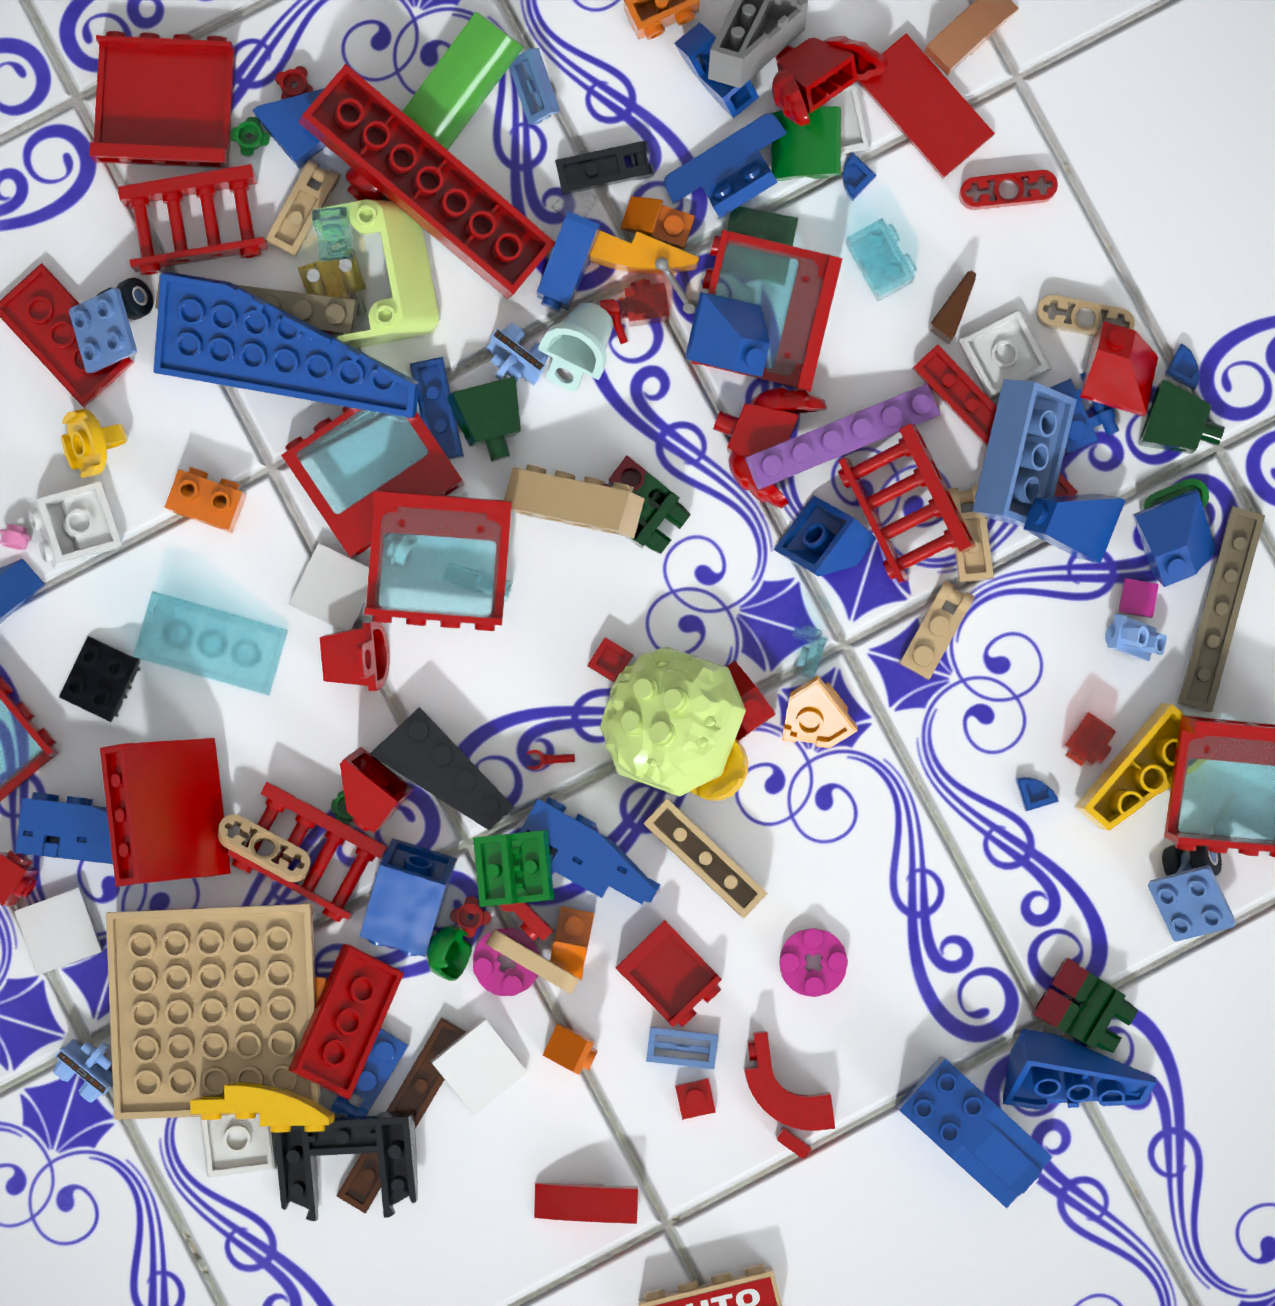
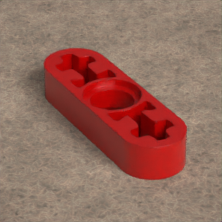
M1048 170L971 177L962 184L959 191V200L965 208L970 210L1045 203L1055 195L1058 181L1055 175ZM1039 178H1043L1044 183L1051 186L1047 188L1044 195L1040 194L1039 189H1029L1027 192L1028 197H1023L1024 183L1022 179H1027L1026 186H1033L1037 184ZM1002 182H1013L1018 188V194L1012 199L1002 197L999 193V185ZM988 183H994L992 194L995 201L989 200L990 194L980 195L978 202H973L972 196H966L972 185H975L978 191H987L989 189Z

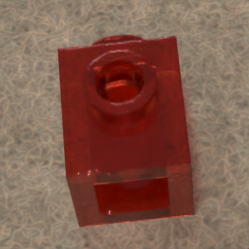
M639 280L631 282V287L624 288L625 298H619L621 319L628 318L629 327L669 322L665 283L651 284L650 280Z
M1086 712L1061 747L1067 751L1064 756L1079 767H1082L1084 763L1092 766L1096 761L1101 764L1112 749L1108 743L1117 731L1090 712Z

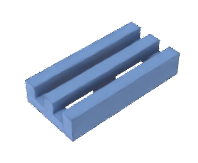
M539 48L528 49L518 55L509 69L528 124H539L542 122V119H548L551 117V114L560 112V108Z
M650 1027L646 1062L715 1069L718 1034ZM656 1035L710 1041V1047L655 1040ZM654 1049L709 1054L708 1061L654 1055Z

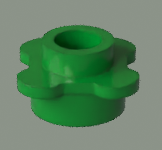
M248 117L245 122H242L238 127H234L230 131L231 140L238 143L241 147L240 152L245 157H251L257 148L267 146L270 142L269 134L262 131L259 126V120L256 117ZM248 134L253 135L251 140L247 139Z

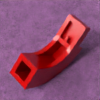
M753 1032L754 1040L747 1041L749 1060L756 1061L757 1066L743 1069L748 1087L761 1108L778 1122L795 1129L806 1131L835 1129L831 1094L826 1092L799 1095L783 1088L773 1074L768 1032Z

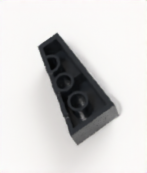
M420 707L370 753L371 756L489 831L515 808Z

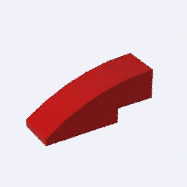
M535 1183L534 1218L637 1224L638 1186Z

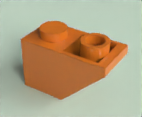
M557 1023L542 1056L579 1075L582 1068L589 1071L598 1050L592 1048L595 1040Z

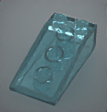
M152 591L133 657L270 696L288 630Z

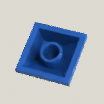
M700 292L685 359L762 377L770 341L761 305Z
M1197 489L1133 514L1151 573L1163 587L1196 575L1216 552Z
M813 495L773 550L819 577L857 566L876 540V537L857 519Z

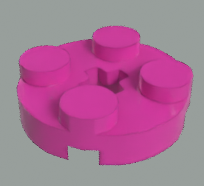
M515 928L496 929L540 955L535 941L525 932ZM490 932L478 942L473 953V972L478 982L487 991L499 996H515L527 990L536 981L538 975L513 961L516 963L514 970L511 968H507L505 972L500 970L501 963L497 958L501 953L485 944L492 933Z
M811 928L798 931L786 940L780 952L779 966L783 980L793 991L805 996L818 997L831 993L842 983L846 975L848 959L844 946L836 936L825 930ZM818 953L822 957L819 962L822 968L819 971L811 969L808 972L805 969L807 961L804 959L807 954L815 956Z

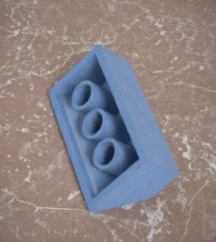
M1003 380L972 512L993 520L1024 527L1035 498L1054 496L1077 399L1034 381Z

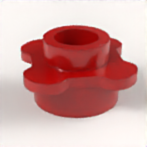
M297 66L295 69L279 72L276 75L275 81L282 90L281 99L313 91V87L308 84L306 78L308 72L305 67ZM293 82L298 84L296 88L291 87Z
M469 896L459 909H453L450 912V920L457 923L468 933V936L465 937H473L480 926L489 924L491 915L489 912L482 910L478 905L476 897ZM470 913L474 916L472 920L467 919V915Z

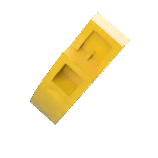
M230 1082L224 1085V1096L195 1097L190 1100V1114H201V1120L222 1119V1113H235V1119L256 1118V1113H259L260 1127L270 1126V1132L275 1133L291 1131V1126H304V1131L306 1132L325 1131V1125H330L335 1121V1114L305 1096L264 1084Z

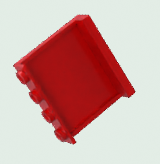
M107 31L106 36L96 35V41L99 44L94 141L90 142L89 156L94 163L229 168L235 48L232 42L227 41V38L223 36H207V40H193L191 35L175 34L173 39L160 38V35L148 32L140 33L139 37H126V33L120 31Z
M215 738L123 743L100 748L116 887L231 874L229 855H227L228 848L224 847L218 839L219 824L224 818Z

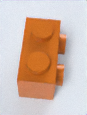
M624 0V11L638 40L644 37L647 40L654 39L666 31L665 27L676 22L680 26L696 18L695 14L699 12L700 6L699 0Z
M189 467L188 472L178 469L164 508L170 512L233 534L246 495L239 491L240 484L221 478L220 483L208 480V473L193 467Z

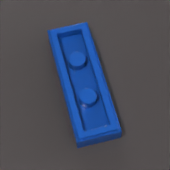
M443 357L410 363L412 378L419 382L417 402L421 419L449 460L464 457L457 421L447 399L451 392Z

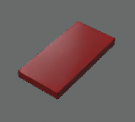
M905 33L882 53L888 61L884 73L872 76L867 81L858 80L857 82L941 178L944 179L989 141L995 133L910 36Z
M41 263L0 300V318L78 403L85 408L134 362L127 357L94 373L86 372L69 315V309L79 305V302Z
M343 944L288 1071L345 1099H350L404 972L349 944Z

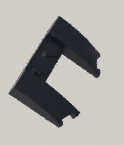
M414 1110L380 1112L376 1116L338 1117L330 1125H325V1131L306 1132L304 1131V1126H291V1131L274 1132L281 1209L286 1210L289 1203L293 1202L309 1209L306 1216L307 1220H318L316 1156L378 1153L384 1218L394 1215L396 1212L393 1205L408 1196L412 1204L418 1200Z

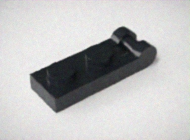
M640 141L555 160L562 195L654 176L653 165L649 164L647 153L650 152L648 142ZM634 157L635 167L626 168L624 158Z

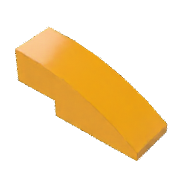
M600 231L590 253V262L625 272L655 275L664 274L662 270H658L655 266V261L659 257H664L668 260V268L672 273L696 270L699 264V257L638 231L632 243Z

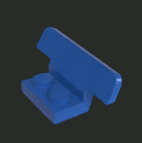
M764 114L672 171L665 177L664 186L673 204L702 187L715 212L721 218L778 182L759 150L787 134L786 130L774 115Z

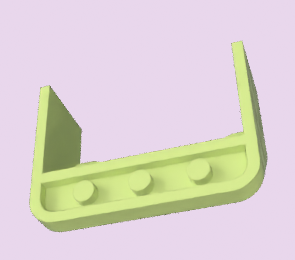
M360 200L313 209L319 227L350 221L353 228L361 234H381L392 298L377 301L370 308L368 318L371 330L337 336V339L354 348H362L425 336L434 332L439 325L440 318L423 228L392 201Z

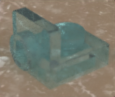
M347 207L313 209L312 221L318 238V256L320 261L353 258V228Z
M802 625L801 630L794 628L791 637L811 643L809 648L802 647L797 666L802 667L801 676L813 679L816 675L827 638L821 636L822 630L808 625Z

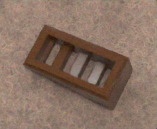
M972 270L966 273L928 326L929 331L947 344H950L955 337L974 286L976 273Z

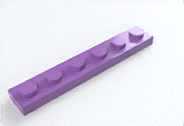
M927 383L745 458L756 487L760 490L900 432V428L910 423L918 425L941 414Z

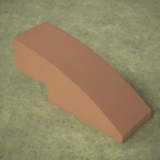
M976 0L927 44L924 52L948 76L969 55L971 56L1019 8L1011 0Z

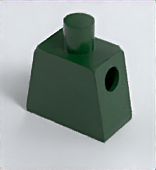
M515 377L452 392L447 397L448 403L468 445L474 447L486 443L491 462L510 457L506 438L515 436L521 431Z
M1162 380L1157 385L1138 445L1192 454L1197 450L1200 440L1218 446L1225 427L1207 421L1211 410L1209 403L1169 381Z

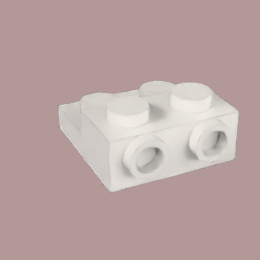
M101 481L37 498L31 504L33 509L28 512L29 520L34 530L40 529L44 541L39 543L40 553L44 562H51L52 569L79 562L89 556L118 549L122 546Z

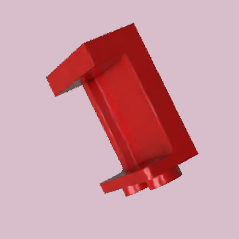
M665 920L615 967L672 1027L677 1023L684 1027L697 1014L693 1008L702 999L708 1003L721 991L718 983L722 979Z

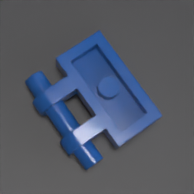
M1085 372L1080 374L1082 381L1084 380ZM1071 378L1050 387L1053 390L1077 399L1065 448L1066 455L1097 442L1098 438L1093 428L1103 425L1107 436L1120 431L1115 421L1117 415L1114 409L1109 408L1107 405L1092 401L1097 415L1088 418L1081 402L1084 398H1080L1081 389H1075Z

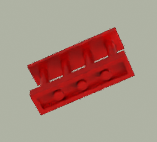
M252 164L118 186L119 200L124 206H129L134 211L141 258L129 259L131 268L135 272L140 271V275H154L160 273V268L234 255H240L241 258H254L261 255L260 251L268 250L265 238H255L247 194L250 185L257 184L256 173ZM230 189V192L234 193L241 241L221 244L214 196L217 195L216 191ZM196 195L197 198H200L208 243L206 247L188 249L180 204L184 196ZM163 200V203L167 204L175 252L154 255L147 207L150 206L149 202Z
M912 423L899 429L902 438L898 439V444L855 466H853L848 458L838 460L842 469L838 470L841 481L847 489L852 488L887 559L883 561L884 568L890 579L896 578L898 583H905L910 580L905 569L949 547L952 549L957 547L959 552H966L976 547L917 425ZM904 455L907 458L913 457L918 467L913 470L914 474L868 496L860 478ZM918 486L922 488L927 486L932 496V499L928 500V505L883 527L875 508ZM934 516L937 519L943 518L948 528L943 531L944 535L898 557L890 541L891 538Z
M266 782L260 794L267 797L264 803L267 807L257 825L269 831L279 812L283 813L285 808L297 814L295 818L297 823L287 840L288 842L299 847L309 828L313 830L315 824L328 830L325 834L327 840L302 885L296 882H289L229 849L227 855L234 858L232 865L249 874L252 868L325 907L322 914L339 923L342 918L351 920L353 913L344 909L369 861L373 862L375 857L382 859L388 846L338 821L331 815L272 783ZM253 833L251 834L248 842L245 845V847L247 848L249 847V841L251 837L254 835ZM264 840L258 841L254 845L256 853ZM346 840L357 846L355 851L357 856L331 902L315 893L314 890L339 844L343 846ZM284 850L280 852L275 862L276 864H279V859L282 858Z

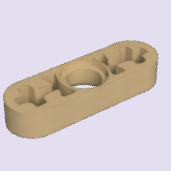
M1059 295L1044 297L1036 309L1038 321L1046 327L1095 337L1098 331L1097 327L1102 319L1101 312L1107 314L1104 320L1115 321L1117 316L1122 317V323L1127 324V328L1134 330L1135 327L1134 317L1126 309ZM1051 303H1055L1056 310L1067 312L1068 305L1073 306L1074 308L1069 316L1070 324L1064 323L1067 317L1065 315L1058 314L1053 320L1048 319V313L1043 311V308H1048ZM1081 309H1089L1095 316L1094 324L1090 327L1080 326L1076 321V313Z
M237 814L228 815L220 822L218 839L224 847L289 882H298L307 876L310 868V857L303 849ZM240 827V835H235L233 838L228 837L227 828ZM249 833H253L254 835L251 837L249 847L247 848L244 846L245 838L248 839ZM265 840L273 845L274 851L269 856H260L256 853L254 845L258 841ZM282 849L284 850L283 856L279 859V864H276L274 862L279 855V850ZM295 858L299 859V866L302 869L296 867L294 871L289 870V863L287 861L292 862Z
M493 929L485 943L572 994L580 980L575 975L496 929Z

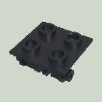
M87 636L59 698L112 722L114 716H119L117 713L123 703L122 698L127 699L128 697L125 695L127 688L132 689L129 683L133 682L137 671L141 670L138 667L141 660Z

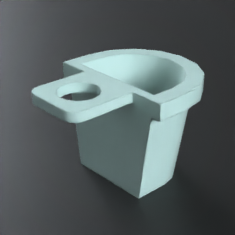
M593 303L578 304L561 323L555 324L547 330L538 350L553 357L547 372V379L571 392H575L580 385L584 373L597 380L600 379L606 366L607 353L605 350L613 330V321L606 310ZM564 368L570 371L574 377L573 380H566L560 377L557 369Z

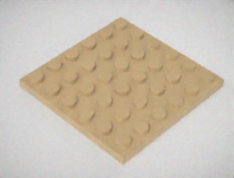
M312 903L106 912L114 1120L201 1117V1114H190V1100L195 1097L224 1096V1085L230 1082L257 1083L286 1089L305 1096L321 1105L320 1086L288 1071L316 1007ZM222 1113V1116L235 1115V1113Z

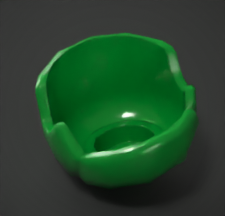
M450 925L441 928L431 938L426 952V960L429 969L434 974L448 981H456L463 974L472 952V945L463 938V936H468L466 931L457 926Z

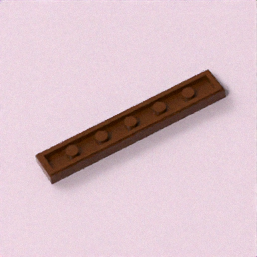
M441 1017L386 1112L414 1110L416 1129L445 1080L431 1063V1060L467 1031ZM361 1153L336 1197L365 1214L381 1189L378 1153Z

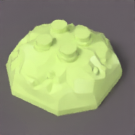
M666 646L654 652L641 655L635 663L626 666L624 671L619 674L610 690L600 730L605 740V747L610 752L619 775L680 797L722 775L746 709L729 668Z

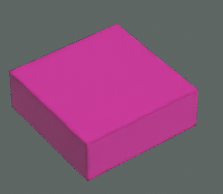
M1128 578L1123 579L1118 613L1153 618L1159 584Z

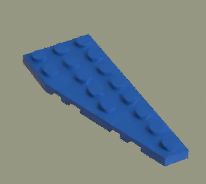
M168 271L161 273L153 373L408 418L416 416L419 382L231 282Z

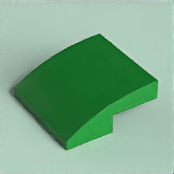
M841 107L817 108L812 113H808L810 124L804 126L796 125L789 118L785 117L782 111L772 113L787 132V134L772 142L771 171L777 181L803 177L818 179L841 175Z
M548 830L473 837L480 907L554 900Z

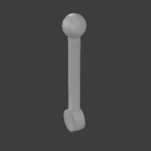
M659 257L655 261V266L658 270L663 271L684 303L683 311L687 314L695 313L697 303L687 297L668 268V260L664 257Z

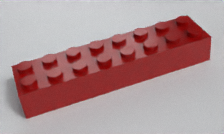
M347 64L340 69L298 121L306 130L506 299L515 294L555 245L554 240Z

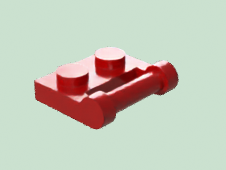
M527 902L499 905L503 911L514 912L523 921L519 927L533 941L538 937L545 941L555 931Z

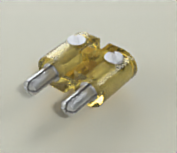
M354 249L297 267L306 294L337 298L350 295L351 299L356 300L354 295L356 292L362 314L367 312L360 292L366 289V285ZM358 307L357 316H360L361 313Z

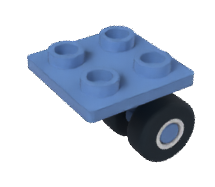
M135 277L128 278L120 282L116 288H107L95 297L69 309V315L87 373H94L137 353L128 318L133 320L140 319L148 315L153 308L152 293L147 284Z
M1175 844L1165 848L1162 853V864L1166 876L1150 880L1148 888L1172 939L1178 942L1233 928L1236 920L1215 877L1222 869L1221 854L1207 851V846L1196 845V851L1187 852L1175 848Z

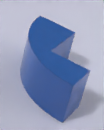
M699 22L674 44L702 85L734 119L757 100L759 96L750 80L741 88L708 79L710 49L716 37Z

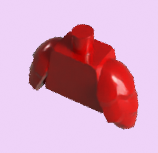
M833 36L824 41L815 37L808 38L795 48L787 45L775 56L778 72L772 81L773 100L776 106L781 108L785 117L789 118L796 125L810 124L808 113H812L856 81H867L872 76L884 73L888 61L866 42L851 40L847 36Z
M775 388L758 394L751 400L750 404H744L739 418L723 411L719 412L713 430L731 436L727 446V452L730 453L728 458L729 468L734 479L742 489L750 491L758 501L768 502L781 509L789 504L788 500L774 484L760 490L757 489L745 458L790 440L799 416L794 413L826 410L825 400L810 395L804 390L788 391L785 388Z

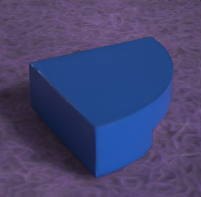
M853 152L845 163L842 176L844 189L852 201L877 176Z
M1181 343L1164 375L1195 390L1200 377L1198 365L1192 351Z
M1030 777L1015 779L1025 812L1059 802L1055 792L1042 781Z

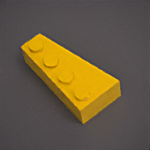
M1161 703L1074 807L1099 829L1110 831L1142 808L1146 802L1171 787L1181 717L1184 714L1173 704ZM1190 758L1187 762L1186 774L1199 767V764L1206 759Z

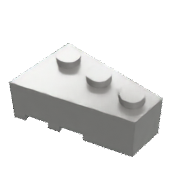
M735 0L710 49L708 79L741 88L805 30L808 0Z

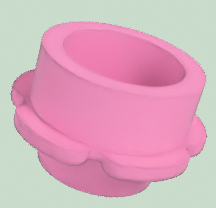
M7 524L6 530H0V545L16 550H26L28 541H31L32 537L27 534V528Z

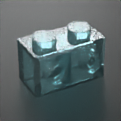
M883 218L848 236L845 241L849 252L877 302L913 283L915 279L914 272L917 271L911 256L908 253L903 255L897 244L900 242V237L892 224L886 225Z

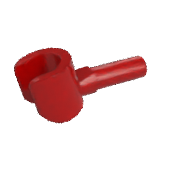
M614 299L601 300L600 307L606 310L612 317L620 344L628 342L621 323L618 302Z
M530 750L526 753L527 755L538 754L541 759L539 765L527 766L531 770H542L546 765L553 763L575 762L574 754L552 755L545 754L540 750Z

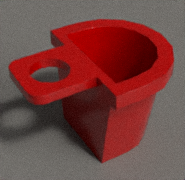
M366 621L362 623L363 627L319 637L323 681L368 686V691L381 689L386 684L390 664L388 638L382 623Z

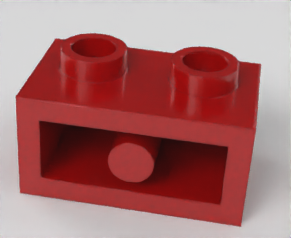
M12 850L0 852V904L2 906H16L22 896L27 898L37 884V880L34 877L38 871L31 867L34 861L26 855L15 853Z

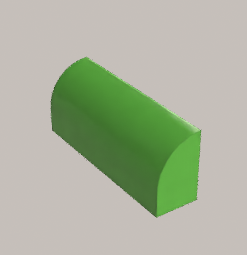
M475 12L402 112L448 150L524 46L484 15Z

